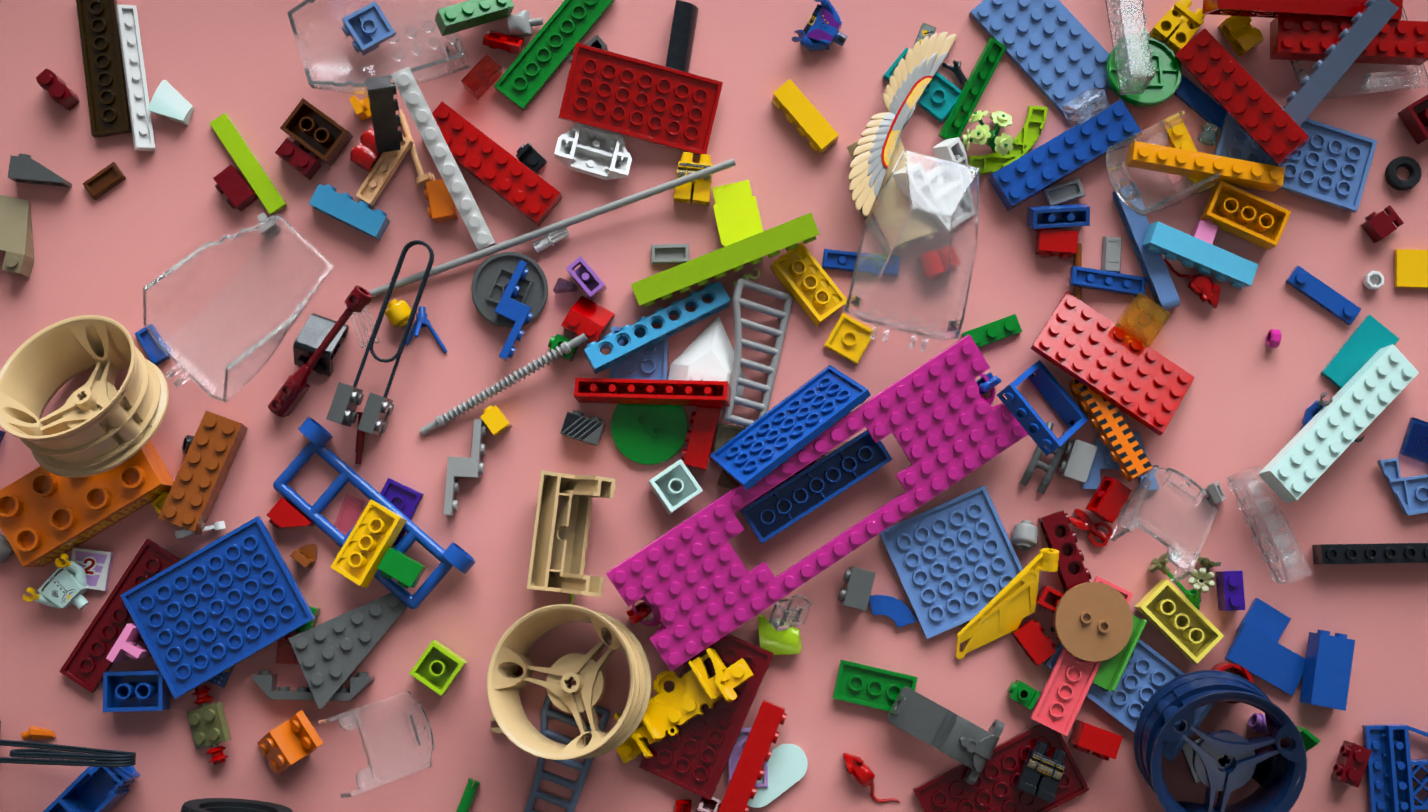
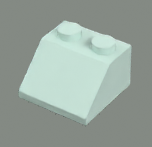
M681 459L647 483L668 514H671L703 491Z

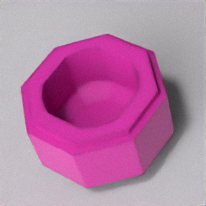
M1271 329L1268 331L1266 336L1267 347L1277 348L1280 345L1282 338L1280 330Z

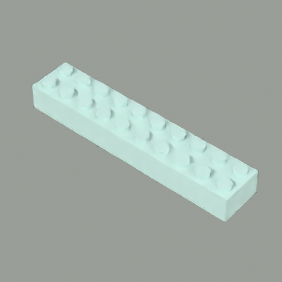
M1393 344L1379 349L1332 397V402L1324 406L1261 470L1259 476L1284 503L1298 500L1419 372Z

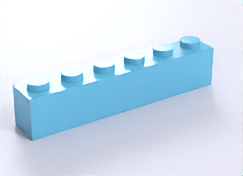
M1158 221L1149 224L1142 244L1152 253H1161L1165 255L1166 259L1180 261L1185 267L1199 269V273L1213 275L1216 280L1232 283L1231 286L1238 289L1252 285L1259 265Z

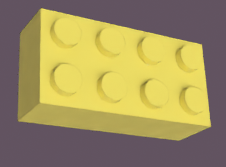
M1161 579L1134 606L1190 663L1198 664L1224 637L1168 579Z

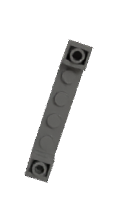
M260 670L259 674L252 675L254 682L270 699L315 700L312 692L309 691V687H297V690H290V687L282 686L278 687L277 690V674H271L270 670ZM357 672V676L350 678V691H348L349 688H339L330 700L350 701L355 699L374 681V676H369V672Z

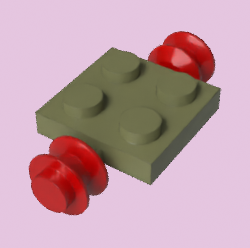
M206 685L195 688V693H192V695H196L197 700L194 703L201 707L187 711L196 750L208 746L213 747L206 754L212 757L209 763L213 762V765L226 762L225 758L229 757L223 753L226 747L218 745L219 743L231 740L222 701L209 705L207 702H211L214 697L209 696L208 692L212 688L207 689Z

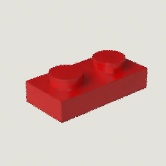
M488 30L483 37L482 45L489 46L492 49L498 48L509 53L519 54L524 46V39Z

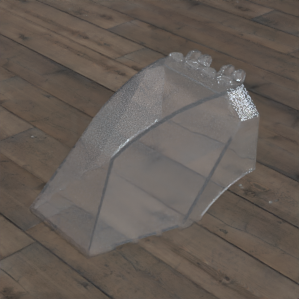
M903 150L878 198L874 202L869 215L865 219L846 295L844 311L863 322L873 324L870 335L871 339H875L878 325L885 327L882 334V341L887 342L890 328L911 333L908 348L915 346L916 335L923 336L920 351H925L928 338L936 340L959 338L964 321L977 249L978 167Z

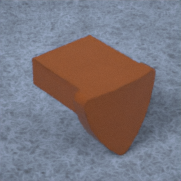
M309 544L294 550L290 557L305 568H312L317 559V545Z

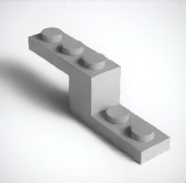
M474 419L471 458L448 456L443 515L454 516L455 512L458 511L456 492L460 490V481H457V477L480 479V475L484 474V463L481 462L482 455H485L486 452L483 436L487 435V425H484L483 420Z

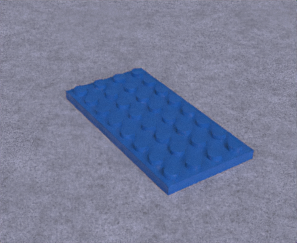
M829 365L712 453L710 458L742 487L748 490L750 487L755 486L763 477L772 473L780 464L785 463L796 452L802 450L809 442L818 438L822 432L832 427L839 419L848 415L851 410L865 402L871 394L867 388Z

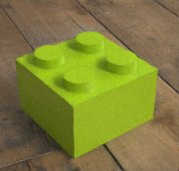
M433 640L409 674L440 696H443L468 662L439 641Z

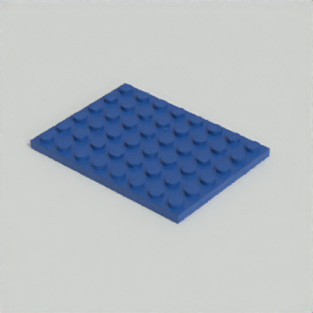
M260 516L255 517L120 595L174 699L183 696L316 619Z

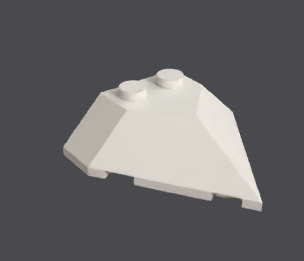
M579 123L575 124L567 133L558 137L554 156L569 170L604 180L628 177L632 161L621 134Z
M719 316L673 361L670 366L668 380L728 381L730 385L734 350ZM740 367L739 377L746 379ZM738 385L736 396L742 397L744 386Z

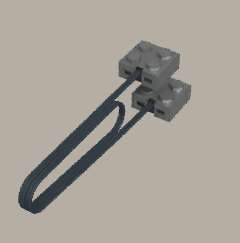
M414 240L404 246L353 386L339 382L326 418L327 420L349 427L356 421V409L358 405H361L364 397L362 394L363 390L356 387L370 350L372 356L380 362L388 363L395 359L396 361L384 396L373 393L369 394L358 430L377 436L385 433L388 424L386 419L388 415H391L394 408L393 400L388 399L387 395L434 262L433 250L427 243ZM417 244L424 245L429 250L430 257L398 351L390 359H381L374 353L373 345L404 258L412 246Z
M0 740L1 746L29 748L11 750L10 757H0V763L90 767H129L136 764V753Z

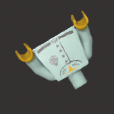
M62 553L61 559L64 561L58 558L55 559V565L59 568L37 590L39 593H35V589L29 587L26 589V592L32 595L27 596L23 594V600L31 602L35 599L37 603L59 609L71 607L74 604L79 610H82L89 604L83 597V594L89 588L84 568L72 560L69 561L68 554Z

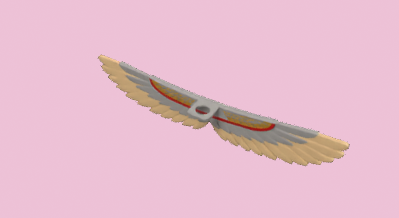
M942 32L939 36L937 33L933 34L930 38L926 36L921 44L917 41L913 49L907 51L905 60L903 58L900 60L898 67L893 72V76L889 79V85L886 86L885 93H883L882 99L889 112L879 113L871 117L872 121L866 126L869 129H866L861 134L863 138L858 141V147L854 150L853 156L856 157L850 165L852 170L848 180H852L849 191L853 190L852 201L856 200L855 207L857 211L862 208V213L865 217L869 215L873 203L878 197L900 135L909 122L920 96L948 55L956 39L955 34L947 37L948 32Z

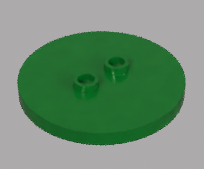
M1134 36L1119 42L1109 54L1105 66L1107 82L1113 92L1125 102L1139 107H1152L1166 102L1179 87L1182 76L1180 62L1173 50L1162 41L1148 36Z
M618 404L611 420L612 437L620 452L628 459L645 465L659 464L676 455L685 442L688 429L687 417L681 405Z

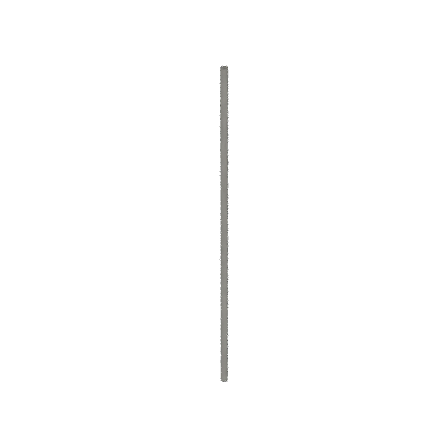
M734 158L433 267L428 277L736 166ZM425 271L397 280L393 290L422 280ZM390 283L368 292L372 295V298L387 293Z

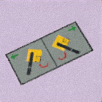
M923 23L915 44L917 41L921 44L926 36L930 38L935 33L936 27Z

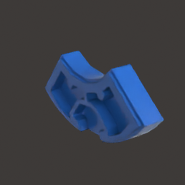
M887 595L870 596L869 605L873 615L881 614L888 616L895 622L898 628L917 622L912 611L900 600Z

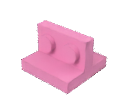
M135 623L125 626L106 659L111 662L127 661L129 657L135 660L137 658L152 657L146 644L140 641L142 636Z

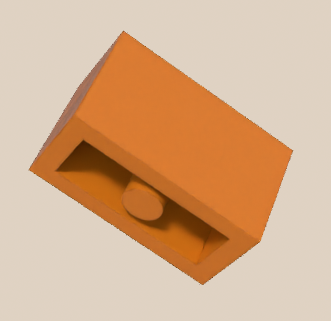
M443 179L426 182L427 188L424 189L426 200L430 202V207H427L429 217L433 218L436 223L458 219L456 205Z

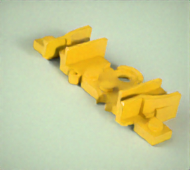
M708 648L706 655L688 662L692 670L684 674L682 678L676 675V672L670 670L659 673L653 682V689H655L657 695L649 700L648 708L641 721L643 726L634 731L619 747L615 748L624 764H628L642 753L646 759L653 757L643 739L646 738L649 744L664 739L667 733L671 736L678 735L679 728L676 725H684L698 714L704 715L702 712L704 704L713 709L714 703L722 697L728 703L734 701L737 698L734 688H737L754 676L746 661L741 658L726 668L716 650ZM708 658L712 660L716 673L712 678L708 675L704 661ZM666 681L674 683V690L672 692L664 690ZM615 713L613 715L617 722L622 713Z

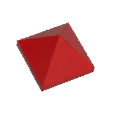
M676 800L673 812H690L692 800Z

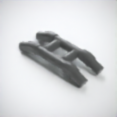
M1046 422V425L1052 431L1054 424ZM1069 439L1052 452L1054 456L1050 465L1039 461L1043 451L1037 445L1029 465L1020 480V484L1027 486L1035 469L1039 468L1046 473L1037 491L1044 494L1053 479Z

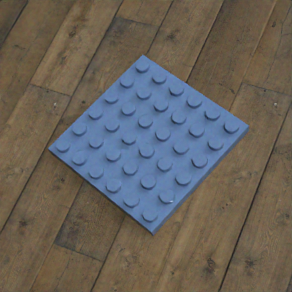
M985 485L888 527L879 533L926 639L972 620L1023 570Z

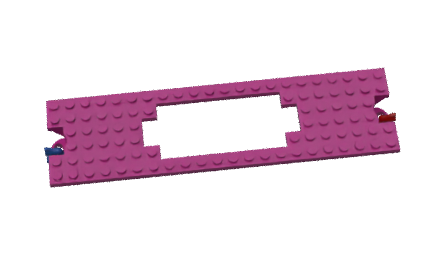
M970 335L957 341L851 411L848 415L843 416L832 427L822 432L818 438L809 442L802 450L796 452L785 463L775 468L772 473L763 477L755 486L746 490L741 485H738L606 572L627 606L632 605V608L626 613L633 625L639 621L647 626H657L662 623L649 639L670 671L687 662L1028 435L1026 430L1003 403L991 407L995 398L994 387L1001 383V379L997 376L993 377L991 372L986 375L982 374L990 367ZM981 376L980 379H978L977 381H975V378H976V377ZM990 390V396L984 398L982 394ZM863 428L867 429L875 443L889 434H893L911 465L896 474L905 492L775 577L765 561L749 572L747 571L728 542L744 531L734 513ZM638 600H643L642 602H640L639 604H637V605L635 606V603H636ZM652 613L651 621H645L644 618Z

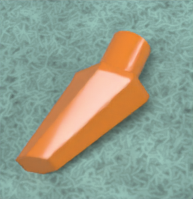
M30 726L28 731L21 733L23 740L28 738L38 740L56 737L53 731L36 726Z

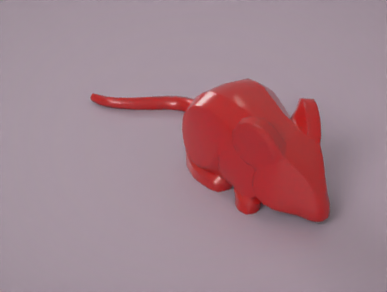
M1164 259L1175 275L1182 278H1191L1187 287L1194 294H1199V298L1203 302L1206 300L1213 308H1217L1221 292L1220 285H1214L1207 275L1180 274Z
M843 753L846 770L862 787L870 786V795L875 802H900L894 798L877 799L874 796L873 780L875 779V774L860 757Z

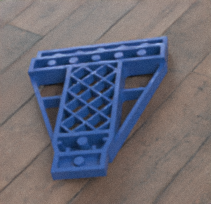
M1404 724L1362 725L1364 747L1372 750L1366 766L1369 812H1415V810H1427L1428 795L1423 801L1419 800L1415 795L1421 788L1428 793V788L1425 786L1428 782V769L1423 766L1428 765V759H1411L1409 731L1428 737V733ZM1420 768L1426 773L1421 781L1414 776ZM1413 780L1418 784L1414 789Z

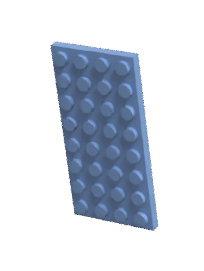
M983 0L970 12L971 17L991 38L993 37L1007 47L1005 53L1069 122L1073 121L1110 88L1105 73L1109 53L1059 0Z
M1226 112L1214 155L1277 166ZM1307 118L1300 127L1309 136L1310 142L1280 166L1285 167L1283 186L1279 189L1350 212H1357L1377 140Z
M1139 639L1115 691H1108L1092 683L1086 697L1131 732L1135 733L1140 713L1152 695L1166 683L1185 673ZM1060 643L1055 649L1056 653L1050 656L1044 663L1051 670L1063 648ZM1215 703L1194 710L1193 725L1198 727ZM1181 720L1177 721L1174 725L1180 724ZM1190 729L1187 735L1191 737L1194 731ZM1183 738L1167 741L1163 756L1173 762L1187 741Z

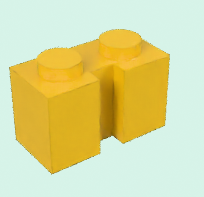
M1230 16L1218 27L1240 57L1258 46L1264 39L1261 31L1256 27L1253 28L1250 24L1252 22L1251 17Z

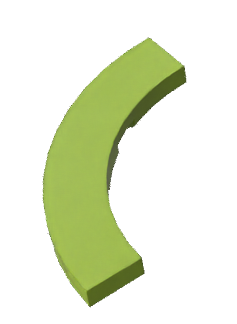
M1028 107L1025 123L1012 143L1013 149L1011 151L1008 150L1006 155L995 152L986 155L969 156L970 176L992 174L1027 154L1043 130L1048 107Z

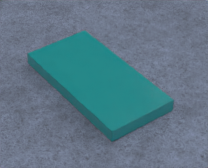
M905 48L882 78L887 82L893 76V72L898 67L902 58L905 60L908 48ZM936 71L916 104L938 122L942 123L951 112L962 90Z
M1367 315L1322 370L1321 374L1341 389L1379 349L1392 344L1395 345L1399 338L1371 315Z

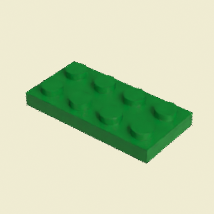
M841 659L832 698L890 711L903 687H908L915 691L918 677Z

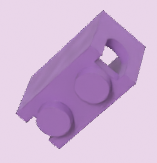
M581 256L566 268L571 277L592 301L595 299L596 294L606 290L605 284Z

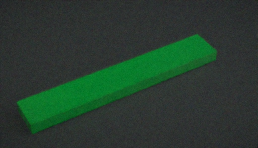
M993 37L989 38L938 135L944 140L960 138L1007 48Z

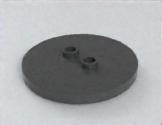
M516 252L495 254L486 259L474 274L471 291L475 307L483 318L496 326L513 328L515 324L495 314V309L520 260L527 263L526 269H529L525 279L520 280L518 284L520 290L516 297L512 296V299L531 307L530 313L533 315L530 322L536 319L545 307L548 297L546 276L541 267L524 254Z

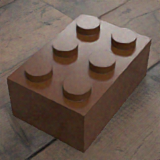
M302 98L280 127L287 135L298 141L330 166H332L353 138L349 131L304 98Z

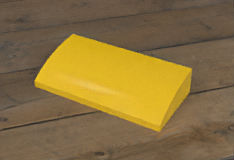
M801 242L798 244L799 247L791 249L774 261L770 269L815 326H818L844 306L848 300Z
M370 499L330 567L357 585L367 588L376 574L377 567L388 548L392 547L407 520Z

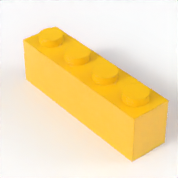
M791 79L773 92L772 102L777 109H782L787 121L795 124L797 132L801 137H806L809 140V145L815 152L818 151L822 154L838 140L839 134Z

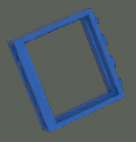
M1040 360L997 394L999 399L1046 456L1058 449L1089 420ZM1027 377L1069 427L1061 437L1057 438L1016 388Z

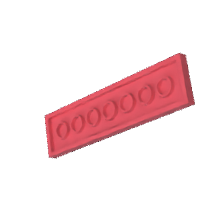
M1098 576L1095 577L1093 582L1107 584L1115 588L1124 596L1129 604L1133 593ZM1062 648L1030 718L1068 736L1102 661H1085L1071 655Z

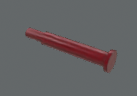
M357 412V414H359V415H358V426H359V423H360V420H361V417H362L363 412ZM358 426L355 464H361L365 432L358 430Z

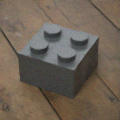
M849 567V570H845L843 576L845 586L844 589H840L838 600H841L840 605L866 611L876 573L856 567Z

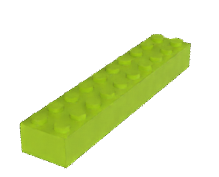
M808 213L634 282L631 286L639 306L643 304L645 308L655 304V299L661 297L663 301L673 297L672 293L679 290L680 293L686 292L691 289L690 285L695 283L698 286L709 282L708 278L715 276V279L726 276V271L732 269L733 272L745 268L744 264L748 262L751 265L763 261L761 258L768 255L771 258L781 254L779 250L783 248L789 251L799 247L797 243L801 241L806 244L817 240L815 236L819 235V231L812 213Z

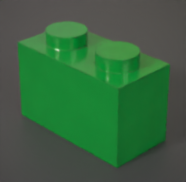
M389 547L377 568L382 571L381 575L388 579L392 577L397 579L398 585L408 589V587H416L427 567L395 548Z

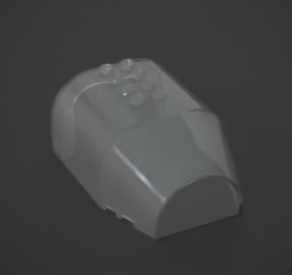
M305 0L287 13L308 83L313 89L368 95L366 78L389 75L391 83H395L391 74L408 66L417 84L470 68L460 31L442 36L435 22L438 9L451 6L450 0ZM376 1L396 35L379 44V48L363 56L361 52L357 53L353 48L352 42L354 41L351 36L347 37L341 28L344 26L342 19Z

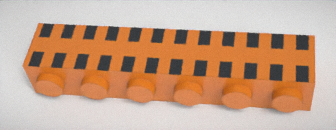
M1072 378L1070 382L1072 394L1074 396L1077 395L1079 398L1081 409L1083 412L1088 413L1090 424L1094 429L1097 428L1102 444L1107 445L1109 448V455L1114 462L1118 463L1122 477L1124 479L1127 478L1128 482H1131L1150 472L1153 468L1117 407L1075 378Z

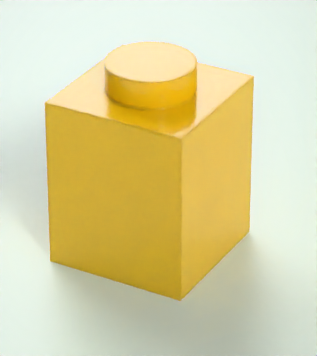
M490 405L482 411L483 415L480 417L494 436H498L512 426L498 406L495 405L493 407Z

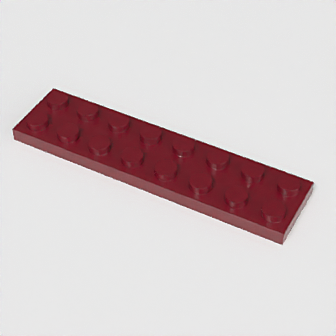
M146 539L59 672L89 692H95L103 680V672L109 671L114 663L106 659L125 626L134 623L120 595L181 561V559L151 539Z

